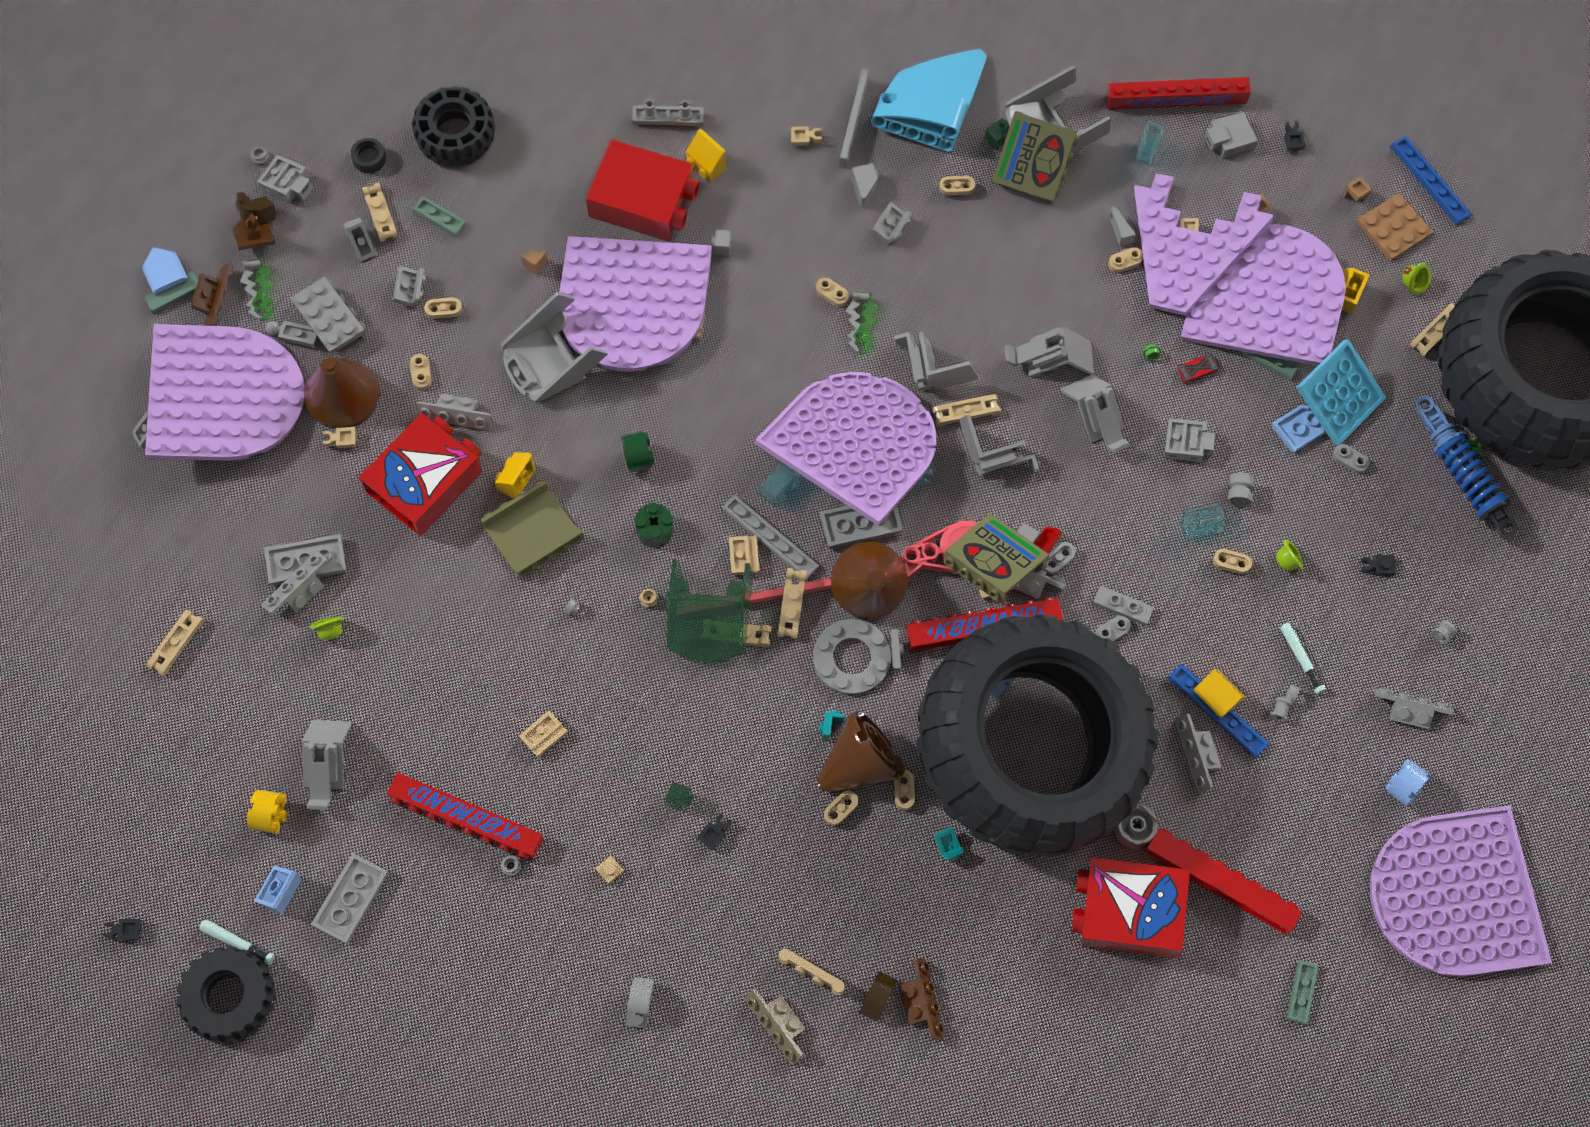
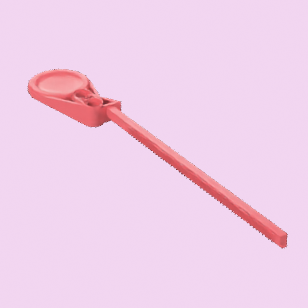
M959 521L907 547L903 552L902 560L906 566L908 581L921 570L957 573L948 566L935 563L938 556H942L944 560L945 550L974 527L977 522ZM942 535L940 548L934 543H929ZM928 551H931V552H933L935 555L932 556V557H929V556H927L925 553L928 552ZM913 555L916 557V559L909 560L907 559V556ZM827 577L824 580L820 578V581L817 579V581L813 580L811 582L810 580V583L806 581L803 594L831 589V579ZM778 586V589L774 588V590L772 588L771 590L767 589V591L764 589L763 592L762 590L760 592L757 590V593L753 591V594L750 592V594L746 593V595L743 593L742 596L740 594L735 597L732 595V598L730 596L726 598L725 596V599L721 598L720 600L718 598V600L714 599V601L711 599V602L707 600L704 603L700 601V604L697 602L696 605L693 602V605L690 604L688 606L686 604V606L683 605V607L678 608L679 617L783 598L784 588L783 586L781 588Z

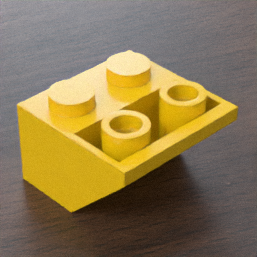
M1343 268L1345 296L1342 311L1352 314L1370 274L1355 268Z

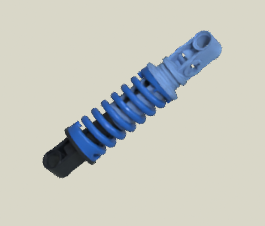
M1421 396L1416 403V412L1427 430L1432 434L1430 439L1437 445L1433 452L1437 454L1440 460H1444L1443 465L1449 469V474L1455 477V483L1461 485V492L1467 493L1465 498L1467 501H1472L1471 507L1474 510H1478L1477 516L1479 521L1490 520L1502 539L1512 540L1518 530L1517 523L1506 509L1512 504V501L1508 499L1504 492H1500L1497 495L1494 494L1500 486L1497 483L1491 486L1488 485L1494 480L1493 475L1486 477L1485 474L1488 472V468H1480L1483 460H1475L1474 457L1477 456V452L1475 450L1471 452L1468 450L1472 447V444L1470 442L1463 443L1466 439V433L1462 431L1456 432L1454 424L1448 423L1433 399L1429 396ZM1427 403L1430 405V408L1424 410L1420 408V405ZM1510 526L1514 531L1507 534L1503 531V528Z

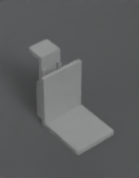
M1058 327L1030 339V342L1016 348L1010 345L1005 346L1006 362L1015 367L1028 363L1030 377L1066 363L1089 375L1094 374L1090 340L1066 327Z
M923 331L919 332L922 346L920 348L919 346L915 347V341L910 332L894 336L898 346L908 345L914 382L915 384L918 383L919 390L923 389L926 391L930 390L931 387L940 389L978 379V374L970 361L936 370L932 345Z
M1090 375L1060 389L1061 393L1078 402L1091 443L1103 438L1106 449L1113 453L1130 446L1129 442L1123 439L1121 429L1124 426L1111 384L1094 375Z
M970 414L964 415L959 419L972 462L975 463L974 466L978 475L1027 460L1031 472L1039 470L1035 454L1015 457L1013 449L1025 445V440L982 453Z
M312 720L302 739L303 785L310 788V800L307 804V809L327 810L331 803V789H344L343 743L352 727V722Z

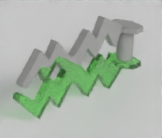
M262 258L251 262L243 261L245 270L240 283L247 285L244 291L253 296L246 304L247 307L251 308L248 313L260 320L261 317L256 312L263 308L267 310L262 317L265 321L275 311L268 306L273 300L264 296L273 287L271 283L266 281L273 272L265 266ZM261 267V269L257 271V273L261 276L258 277L255 281L262 285V288L257 292L252 290L256 286V283L248 280L252 275H254V273L249 271V269ZM259 300L262 301L260 304L261 308L255 305Z
M853 292V300L845 313L852 316L848 322L855 328L853 332L847 335L851 339L848 345L858 353L859 349L855 344L862 341L867 345L861 351L862 355L874 347L869 341L874 336L867 328L877 322L870 314L879 308L871 299L872 292H869V294ZM855 301H869L863 305L867 309L860 313L867 321L860 325L856 321L861 316L854 311L860 304ZM861 333L863 337L859 340L856 336Z

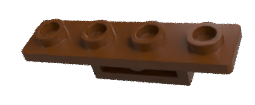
M228 262L221 266L218 279L204 273L199 276L190 307L207 315L204 326H216L218 323L217 314L223 305L221 301L227 291V280H229L232 274V263Z
M915 958L913 963L917 979L900 984L909 1025H915L927 1021L931 1039L940 1041L944 1039V1027L940 1022L938 1015L939 1006L935 1002L933 994L935 990L929 977L930 968L925 959Z

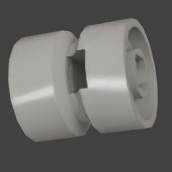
M1248 473L1231 474L1229 477L1228 503L1239 507L1251 505L1253 503V493L1250 491L1254 488V476Z

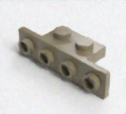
M755 988L752 989L744 998L748 1007L757 1016L761 1025L765 1027L772 1040L783 1052L785 1058L791 1065L796 1064L804 1055L793 1041V1038L806 1030L782 996L767 1004Z

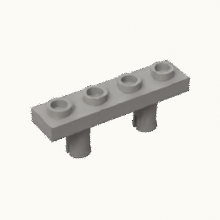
M646 99L644 106L633 105L632 124L703 126L704 107H690V101L682 100L680 107L655 106L653 99Z

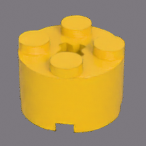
M256 790L250 800V803H254L252 810L248 809V827L257 831L278 834L281 822H285L287 818V810H284L287 795Z

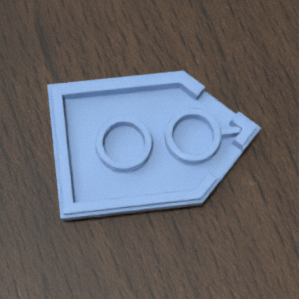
M152 247L142 269L154 295L188 280L176 252Z
M1306 405L1298 406L1272 423L1275 432L1290 451L1294 453L1322 436L1325 432L1309 406Z

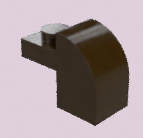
M243 191L236 193L237 201L235 204L240 212L241 221L247 220L250 214L258 217L259 225L276 220L274 204L266 196L251 200Z
M878 971L859 1013L878 1022L897 979Z

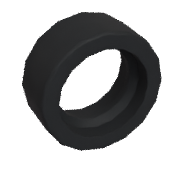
M370 137L362 138L352 145L350 151L351 159L355 168L360 172L367 174L375 173L385 165L386 153L382 143L377 139ZM372 148L379 152L378 157L371 162H361L358 159V155L365 149Z

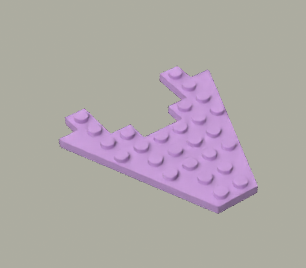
M1156 173L1151 188L1134 186L1150 308L1186 316L1273 221V214L1258 211L1262 198L1261 195L1244 192L1234 222L1216 219L1211 234L1177 227L1181 211L1165 208L1174 178Z

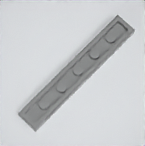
M862 68L840 156L839 167L842 168L847 167L869 79V69Z
M736 495L722 507L725 513L751 535H756L757 540L790 568H793L794 571L807 570L806 581L820 568V565Z

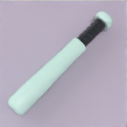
M1290 623L1282 625L1280 628L1281 632L1300 662L1304 672L1311 679L1315 687V693L1320 694L1324 692L1326 687L1319 681L1314 667Z
M204 920L200 924L202 932L240 950L245 949L254 956L264 960L266 965H270L275 958L273 953L268 954L254 947L252 943L209 920Z

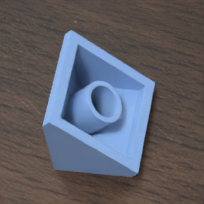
M274 865L254 902L282 915L302 878L292 870Z

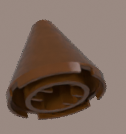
M328 357L324 359L311 373L304 387V402L307 410L318 423L326 427L328 425L346 428L355 427L363 423L375 411L378 397H380V389L374 373L363 363L346 358Z
M862 542L849 547L837 558L831 572V589L839 605L849 614L863 619L880 618L894 611L903 601L908 587V574L901 557L890 547L877 542Z
M858 710L848 716L818 775L817 785L823 792L831 793L895 781L905 773L899 755L894 756L890 748L893 745L866 714L862 713L858 716Z

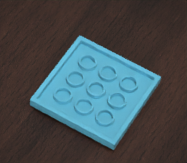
M1343 340L1296 387L1334 445H1340L1387 398L1349 340Z

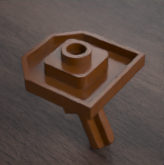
M250 214V217L244 220V222L239 221L232 228L239 251L275 244L269 222L259 225L258 217Z

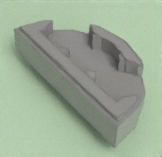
M898 629L890 631L891 660L893 668H901L900 656H903V644H899Z

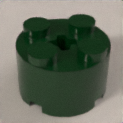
M641 431L621 436L627 468L630 467L629 473L652 468L655 459L653 451L648 449L650 447L648 433Z
M651 502L637 512L634 522L636 534L641 543L648 547H660L671 540L674 531L673 517L665 506Z

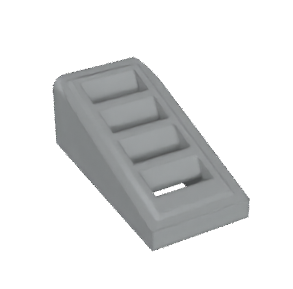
M1115 206L1111 207L1108 218L1120 246L1132 244L1136 236L1134 231Z

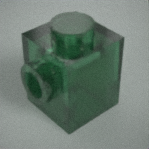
M1001 118L986 128L985 139L995 150L1005 143L1009 130L1008 122Z
M672 782L665 799L666 806L685 813L687 806H691L694 797L691 788Z

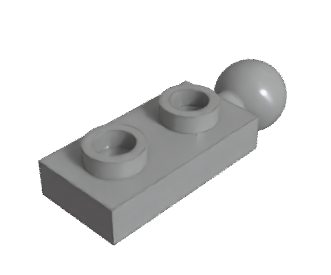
M270 321L265 326V330L269 335L275 336L279 333L278 338L282 341L315 348L318 336L310 326L283 321L282 326L276 321Z

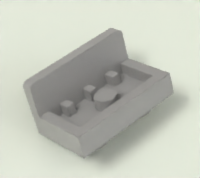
M890 202L871 232L887 244L892 241L896 242L902 235L900 232L902 228L909 224L911 220L909 217L912 212L910 210L904 212L894 203Z
M399 266L393 302L414 307L417 302L421 301L423 291H420L421 285L423 286L425 282L424 268L420 267L416 271Z

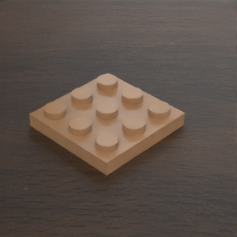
M1400 193L1375 207L1356 221L1359 227L1390 262L1433 234L1432 229Z

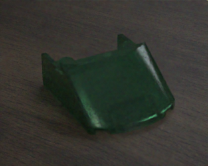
M673 559L669 593H667V648L682 658L703 663L728 661L730 658L745 654L754 572L750 563H745L743 581L731 582L727 586L726 596L689 594V584L682 578L683 569L678 560Z

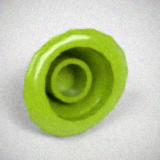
M1424 262L1419 263L1417 266H1409L1403 272V284L1408 287L1411 294L1420 295L1430 285L1431 271Z
M1283 540L1284 546L1276 553L1278 564L1286 571L1300 568L1303 571V563L1297 548L1291 541Z
M331 617L321 619L312 623L310 629H315L317 635L322 640L335 639L341 635L342 620L346 618Z

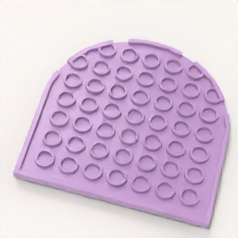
M1269 224L1187 313L1181 333V340L1318 366L1332 352L1345 296V279L1342 267L1331 249L1314 235L1296 227Z
M568 236L560 293L573 296L575 299L563 311L566 315L567 323L562 330L569 344L579 355L584 353L589 347L605 350L608 355L598 364L606 369L623 372L643 371L648 367L660 366L677 357L691 344L703 321L712 245Z
M154 324L145 449L146 459L221 461L246 459L251 455L260 452L264 453L274 448L291 433L302 414L304 406V381L295 359L281 344L260 332L240 327Z
M863 372L830 375L828 379L820 382L816 381L804 389L756 438L755 444L879 526L928 470L936 447L934 422L929 411L925 410L921 400L913 392L889 378L883 377L881 379L870 376L871 373Z
M1510 805L1422 818L1397 831L1381 848L1374 862L1370 877L1371 905L1376 921L1384 936L1406 959L1430 972L1456 977L1550 965L1552 963Z

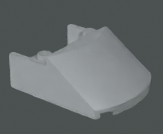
M1073 65L1007 101L1006 117L1009 127L1015 111L1065 127L1054 108L1061 105L1065 100L1062 89L1076 82V67ZM1108 116L1086 129L1077 130V135L1080 137L1077 146L1073 145L1071 153H1080L1081 148L1111 132L1110 117Z
M556 292L501 343V348H504V366L511 381L522 394L537 402L586 379L585 375L608 355L605 350L589 347L575 359L560 334V331L567 323V318L563 311L575 299L573 296Z

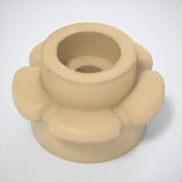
M646 589L640 594L639 600L644 607H653L657 604L658 594L652 589Z

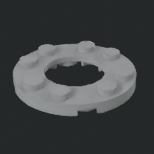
M846 619L833 623L820 634L814 646L813 662L818 677L831 690L844 695L864 694L875 689L885 679L890 668L891 651L887 639L878 628L862 620ZM857 639L865 643L869 648L871 662L863 672L847 674L839 670L835 665L833 652L836 646L844 640Z

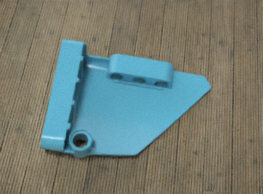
M981 49L970 50L936 58L898 72L885 93L880 95L871 119L872 124L879 129L944 151L953 150L987 55Z

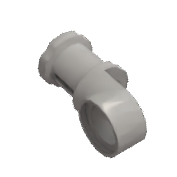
M1290 684L1285 698L1277 697L1275 699L1276 706L1274 712L1270 714L1273 720L1287 722L1288 710L1296 701L1299 687Z

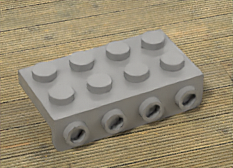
M323 277L290 299L329 353L333 354L360 336L363 339L366 338L365 331L367 328L362 321H357V315L352 307L348 309L345 305L347 301L343 295L336 293L337 288L332 281L328 282Z

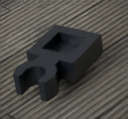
M1295 121L1294 127H1290L1289 122L1285 124L1284 129L1286 133L1284 140L1287 152L1303 151L1306 148L1303 131L1298 132V121Z
M1375 555L1373 560L1369 557H1362L1360 563L1368 564V567H1362L1361 572L1368 573L1371 570H1374V575L1394 576L1396 573L1394 555Z
M722 813L717 816L715 825L709 822L697 836V839L712 851L725 837V833L722 830H726L731 826V820H728L726 824L720 823V820L723 818Z
M119 919V925L105 922L104 926L112 927V931L108 934L104 933L103 936L112 939L118 935L117 939L119 941H140L142 920Z

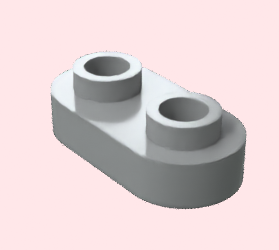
M1346 444L1337 445L1332 453L1335 462L1356 474L1364 473L1369 466V460L1365 455Z
M1063 542L1051 551L1047 567L1044 569L1046 573L1051 575L1057 574L1070 563L1076 554L1075 547L1071 543ZM1062 552H1067L1068 556H1064ZM1052 563L1055 567L1051 568L1048 564Z
M1116 616L1098 627L1095 634L1102 639L1108 638L1115 642L1129 632L1131 624L1125 616ZM1118 623H1123L1124 627L1118 626ZM1102 632H1107L1108 636H1103Z

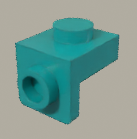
M837 710L825 712L824 722L820 721L819 726L822 740L830 741L832 722L844 723L845 714H841Z
M952 827L933 834L940 854L944 859L955 860L960 857V854L964 853V849L960 846Z

